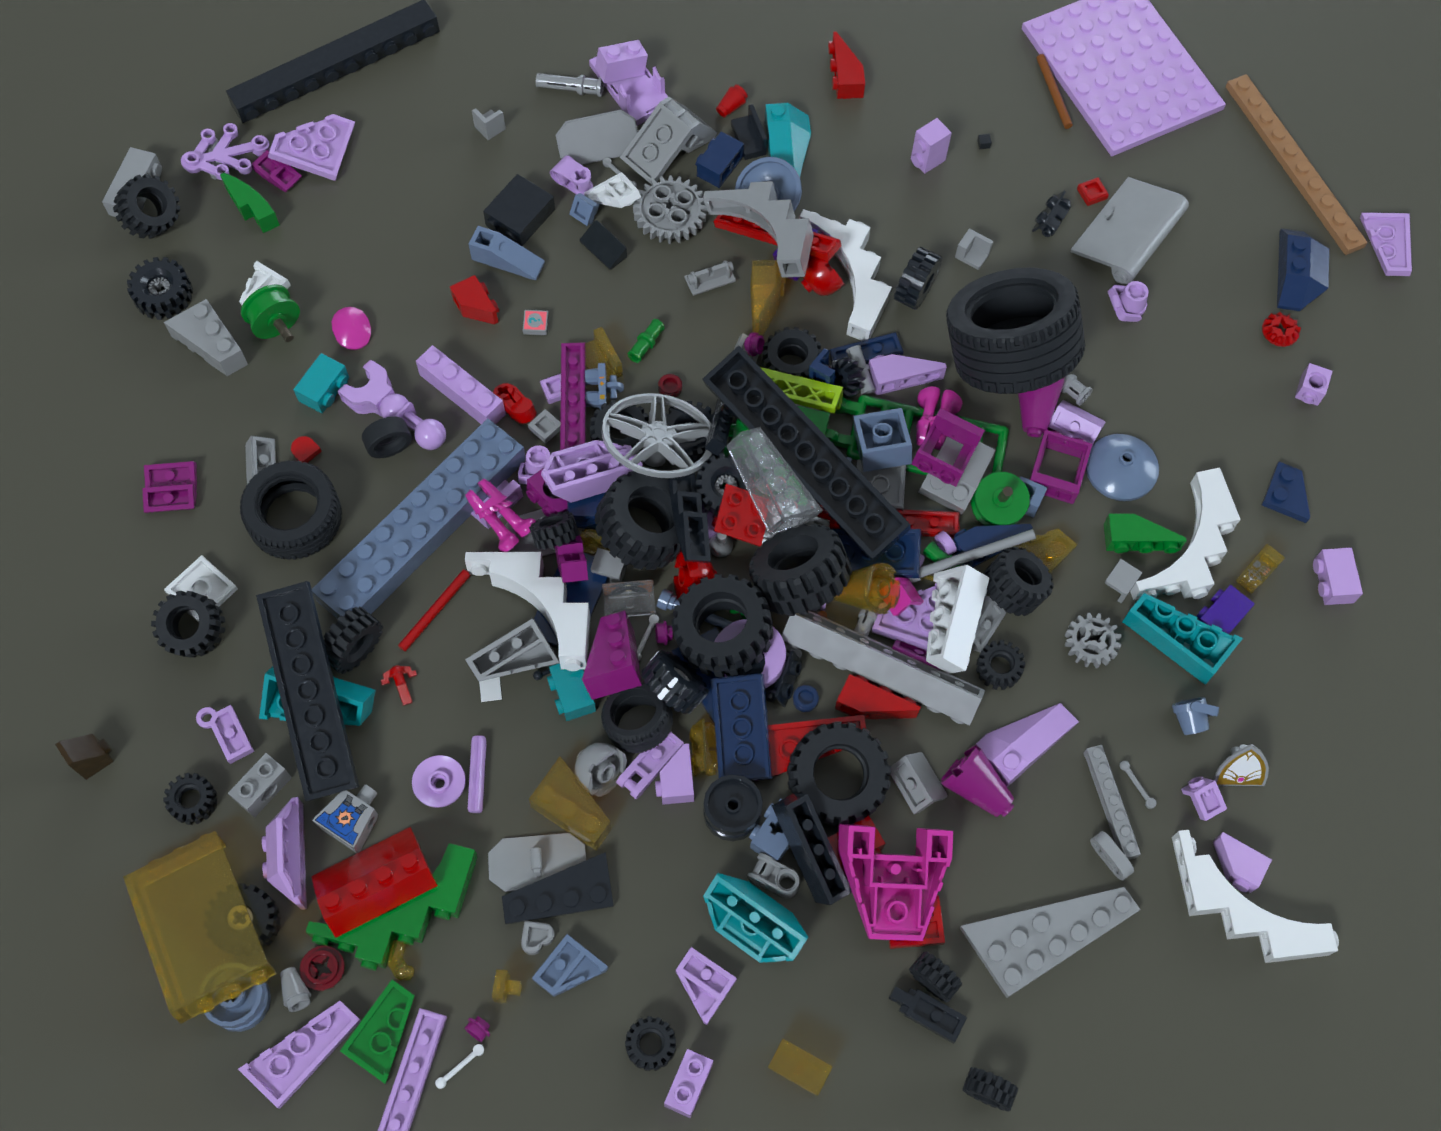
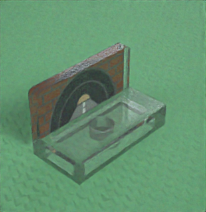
M653 580L602 584L605 616L624 610L628 617L656 614Z

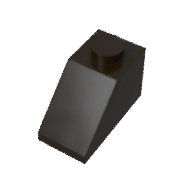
M93 734L59 741L55 744L66 763L85 780L114 762L109 755L112 752L109 744L104 738L99 740Z

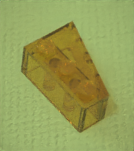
M559 757L529 798L531 808L597 851L612 829L611 822L564 760Z

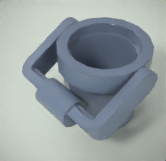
M1205 697L1181 700L1172 704L1173 712L1176 714L1184 735L1196 734L1210 729L1208 715L1218 716L1219 707L1208 705Z

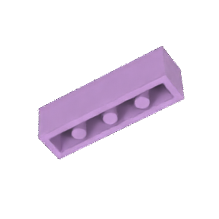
M433 345L416 360L420 376L480 424L487 418L494 424H497L506 415L503 400Z

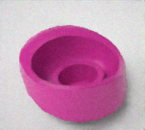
M345 307L334 314L331 321L332 331L337 342L342 347L357 350L369 343L371 326L368 317L363 311L355 307Z

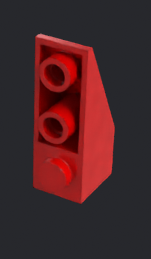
M837 31L833 32L832 41L828 42L829 55H833V58L830 59V71L835 74V76H832V90H836L837 99L863 98L865 90L864 67Z
M849 674L835 706L836 710L849 716L864 715L865 719L917 718L921 708L911 698H901L894 695L887 687H877L870 684L869 680L860 675L853 676Z

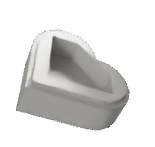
M532 921L524 922L521 946L526 954L536 955L542 950L543 946H547L554 941L555 932L549 924Z

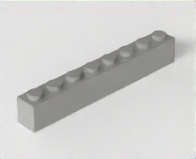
M811 611L803 615L796 613L795 616H790L782 634V638L788 646L795 649L801 648L808 651L816 659H825L832 662L838 669H847L856 673V675L878 683L879 686L887 687L891 691L902 694L903 697L911 698L915 702L926 705L934 713H943L950 716L958 724L970 726L985 693L984 689L893 650L889 646Z

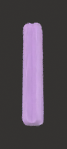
M473 736L471 741L468 811L470 813H481L483 811L486 738L484 736Z

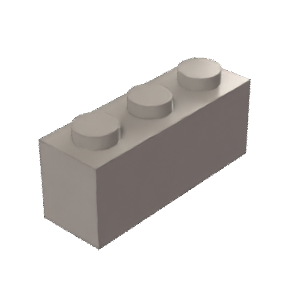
M132 147L129 148L102 201L110 216L116 217L118 215L113 210V207L116 205L114 198L118 195L117 192L130 179L137 175L142 177L144 174H150L151 178L155 175H161L162 165L155 153ZM137 197V205L141 211H143L144 203L147 199L145 197Z

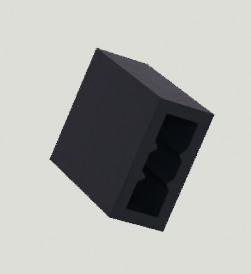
M517 174L484 209L485 224L490 230L497 231L523 246L554 212V196Z

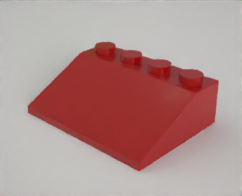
M411 827L311 876L321 913L335 938L437 887V883Z

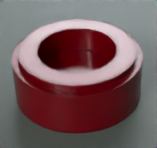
M674 374L662 376L658 382L659 393L675 398L678 397L682 392L681 379Z

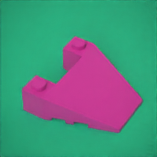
M839 824L838 853L868 939L923 941L935 908L933 907L938 891L940 892L943 886L942 880L945 871L950 866L952 860L953 831L917 828L915 855L874 853L875 827Z

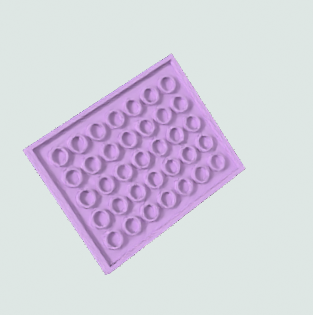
M1079 0L1024 22L1022 25L1023 32L1037 52L1045 55L1052 73L1111 157L1222 111L1225 108L1226 103L1149 0Z

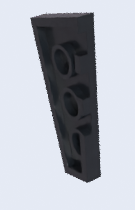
M606 852L502 896L505 924L614 907Z

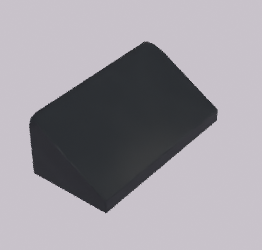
M595 220L579 239L609 270L627 258V248L598 220Z

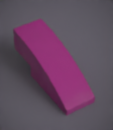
M580 535L576 536L574 540H570L567 544L563 543V546H555L562 583L588 580L587 560L583 553V542Z

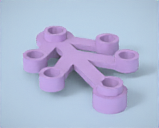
M228 123L224 125V135L213 151L205 153L208 146L216 141V137L212 129H204L201 132V141L194 151L186 152L181 157V164L189 173H198L202 170L216 176L219 180H222L220 177L222 173H219L220 171H225L226 174H229L227 166L238 170L241 174H249L252 171L250 160L245 158L237 160L232 158V156L248 152L261 156L266 150L270 151L269 141L264 136L257 135L249 143L227 148L232 139L238 136L237 126L233 123ZM217 161L222 164L214 166L209 162Z

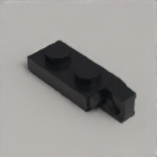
M895 986L888 998L901 1006L899 1012L904 1014L905 1017L953 1044L956 1042L967 1019L963 1014L920 990L916 991L910 988L907 993Z

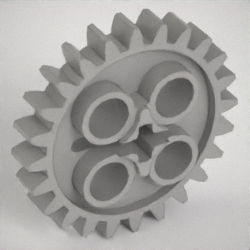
M672 175L669 176L668 181H665L660 176V182L657 183L652 179V186L644 184V191L638 190L641 198L635 200L633 205L634 221H637L638 228H643L644 235L650 232L651 240L658 236L659 243L664 238H667L669 244H671L673 238L680 243L682 236L689 240V233L697 235V228H703V222H706L707 214L703 191H697L696 184L690 187L689 179L682 183L680 176L676 181H673Z

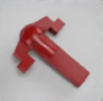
M396 665L383 674L384 679L380 681L381 685L389 684V678H393L402 705L411 704L412 699L403 674L408 673L409 678L417 676L416 670L412 671L410 666Z

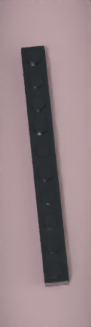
M425 0L414 3L226 90L231 106L242 123L253 120L326 84L354 73L427 37L433 36L440 32L437 16Z

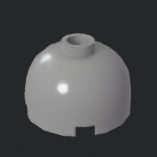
M594 743L580 751L575 762L574 774L578 784L591 795L594 794L597 797H602L616 787L617 780L615 778L619 772L623 773L626 769V755L609 743Z

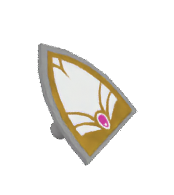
M1242 744L1240 747H1233L1230 750L1231 756L1219 766L1213 779L1216 781L1217 786H1265L1269 773L1267 759L1262 751L1253 744Z

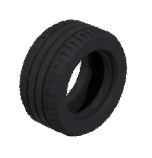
M281 461L263 468L250 479L240 500L241 519L250 537L262 551L275 558L297 560L298 558L302 559L303 557L312 556L316 552L318 553L333 540L342 520L341 503L329 477L318 467L302 461ZM301 491L317 498L314 514L306 523L298 528L284 530L267 524L266 516L268 509L274 500L288 492Z

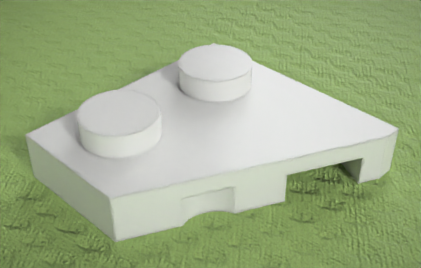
M622 172L584 192L585 196L598 204L618 208L632 205L635 200L641 198L638 189Z
M256 261L253 265L255 269L253 277L248 278L246 290L242 293L239 302L243 305L253 292L264 286L279 284L288 289L291 284L288 279Z

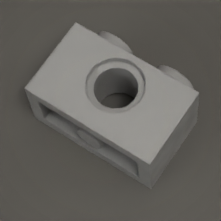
M265 753L228 794L255 818L292 777L284 767Z

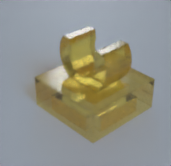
M496 969L492 999L495 1002L506 1003L507 994L520 996L521 982L510 980V974L507 970Z

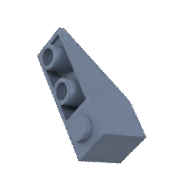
M477 226L469 242L472 260L535 281L545 263V260L501 233L481 226Z

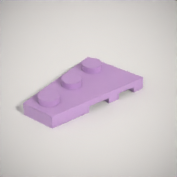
M1361 213V222L1385 276H1410L1412 272L1410 214Z

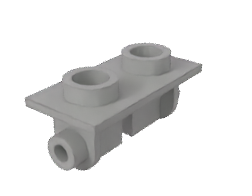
M726 260L722 264L695 273L692 271L689 275L684 276L693 296L736 282L732 273L734 270L731 261L727 262Z

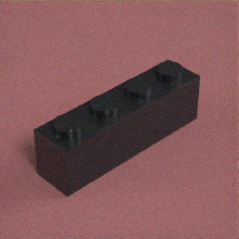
M793 793L772 805L815 902L832 905L852 893L809 795Z

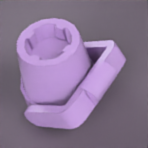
M1133 281L1127 286L1114 285L1108 290L1110 301L1119 320L1138 322L1142 319L1141 316L1146 310L1149 294L1145 284Z
M534 446L527 451L526 462H521L518 471V482L520 484H527V479L545 467L551 455L546 447Z

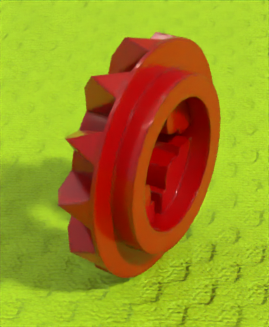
M1280 311L1277 314L1271 313L1264 320L1262 332L1270 343L1286 347L1297 341L1301 327L1297 325L1298 320H1293L1290 318V314L1283 315ZM1280 323L1282 327L1286 329L1284 335L1282 330L1278 328Z

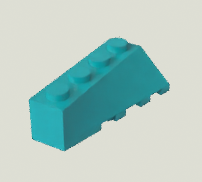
M1145 593L1122 621L1205 685L1243 639L1235 634L1233 636L1222 631V628L1213 624L1212 626L1197 620L1198 617L1189 613L1188 615L1175 610L1174 606Z
M272 666L264 676L259 719L268 720L270 717L286 721ZM333 677L344 725L360 726L372 713L375 689Z

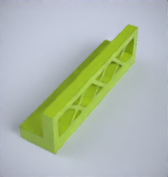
M761 368L795 404L834 414L836 409L840 410L843 387Z

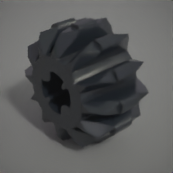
M849 357L835 359L832 361V365L829 366V368L835 370L834 385L843 387L842 397L844 398L859 394V390L864 388L861 381L866 379L861 374L864 368L858 367L859 361L852 360Z

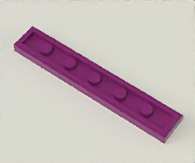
M561 343L560 450L586 443L585 343Z

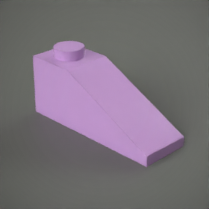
M894 354L887 356L878 355L869 360V373L876 389L874 391L876 396L944 379L947 368L945 363Z

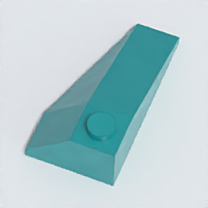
M789 103L766 104L765 129L769 157H777L787 161L793 166L800 177L811 138L809 115Z

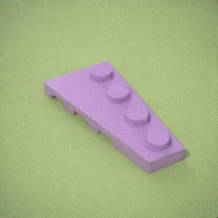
M339 1001L310 1020L307 1025L298 1031L292 1032L283 1041L272 1048H268L259 1057L250 1063H246L238 1070L280 1109L357 1027L361 1020L346 1005Z

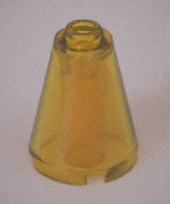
M876 563L854 570L851 573L847 587H843V592L839 596H835L834 600L872 613L887 614L890 608H895L900 596V582L895 580L893 574L896 571L891 565L886 563Z

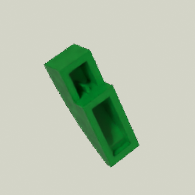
M226 173L220 174L227 192L245 221L254 217L263 233L280 226L274 210L256 190L236 177Z

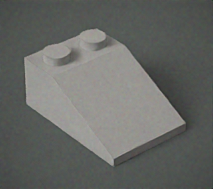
M947 437L936 458L953 466L963 444ZM979 442L956 487L946 484L928 473L918 493L962 515L976 491L995 449Z

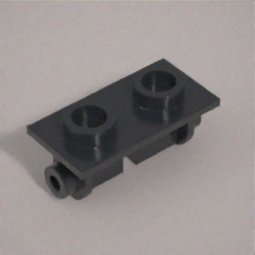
M1065 190L1057 196L1053 194L1045 203L1047 208L1035 219L1036 225L1032 229L1033 232L1040 229L1045 237L1055 234L1061 224L1060 221L1065 218L1071 208L1070 200L1063 198L1066 193Z
M792 650L790 654L787 653L786 665L781 676L765 689L767 701L774 702L777 699L783 707H786L788 699L792 697L793 685L796 677L800 675L802 670V661L795 651Z

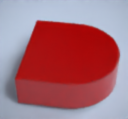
M307 436L298 437L291 444V452L297 461L308 463L322 452L314 440Z

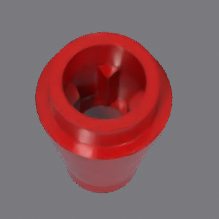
M737 84L729 87L716 107L718 114L725 118L744 105L748 98L746 91Z

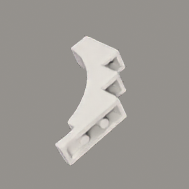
M541 552L465 553V564L470 575L483 576L489 574L492 586L517 594L543 614L551 625L559 644L561 669L578 671L586 668L591 618L589 604L566 603V582L562 583L561 577H543L544 563Z
M1189 830L1178 831L1172 837L1189 916L1221 913L1227 940L1259 936L1265 963L1329 956L1338 951L1339 939L1337 933L1333 931L1331 923L1312 924L1297 922L1274 915L1258 907L1239 893L1225 879L1209 854L1195 856L1197 850L1196 842L1190 836Z

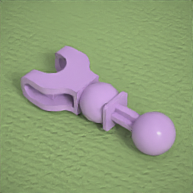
M369 360L363 366L369 379L367 385L361 388H354L345 384L337 391L341 400L358 414L376 413L383 418L394 416L403 418L407 426L415 432L417 444L426 450L438 449L445 442L446 430L442 423L435 419L422 420L416 415L413 404L403 395L394 393L386 370L372 360Z

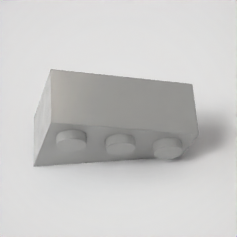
M207 299L164 322L172 338L177 341L179 340L193 353L196 352L224 375L229 376L248 365L240 347Z
M533 618L465 659L479 682L560 663Z

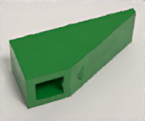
M1109 514L1103 524L1106 551H1114L1115 553L1164 551L1170 554L1180 551L1187 541L1186 537L1136 514Z

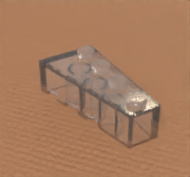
M760 427L740 432L727 445V449L769 535L807 524L823 511Z

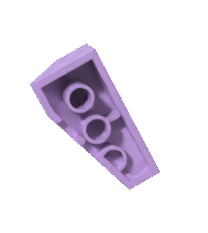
M1059 703L987 733L976 744L982 749L1006 787H1008L1079 721Z

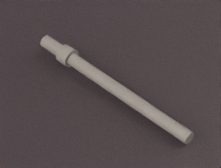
M1031 529L920 567L919 578H909L911 583L921 581L922 577L1036 539L1034 530Z

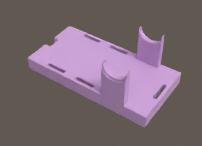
M595 57L589 60V65L599 78L600 76L595 69L597 59ZM656 66L653 67V76L645 67V72L642 76L604 83V86L620 108L636 119L637 126L646 122L659 102L668 97L665 93V79L660 77Z

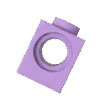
M1309 363L1301 375L1295 398L1302 400L1304 403L1318 406L1326 395L1333 371Z

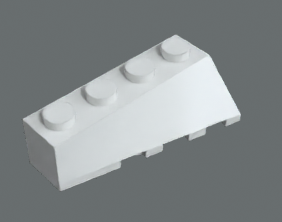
M969 565L934 573L933 581L937 583V588L932 591L935 610L930 613L933 629L928 633L926 661L948 674L966 671L970 661L969 657L975 640L978 621L981 617L984 597L987 593L989 577Z

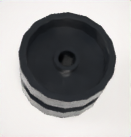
M732 774L720 777L711 783L705 793L703 815L705 824L712 834L722 840L738 841L747 838L756 825H759L763 801L761 793L754 782L744 776Z

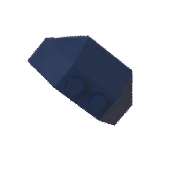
M1280 229L1277 308L1301 311L1329 288V248L1305 232Z

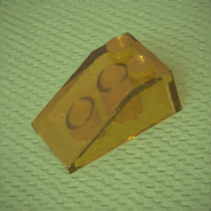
M777 260L752 261L750 284L752 331L764 336L779 307L780 296H784L786 277H781Z

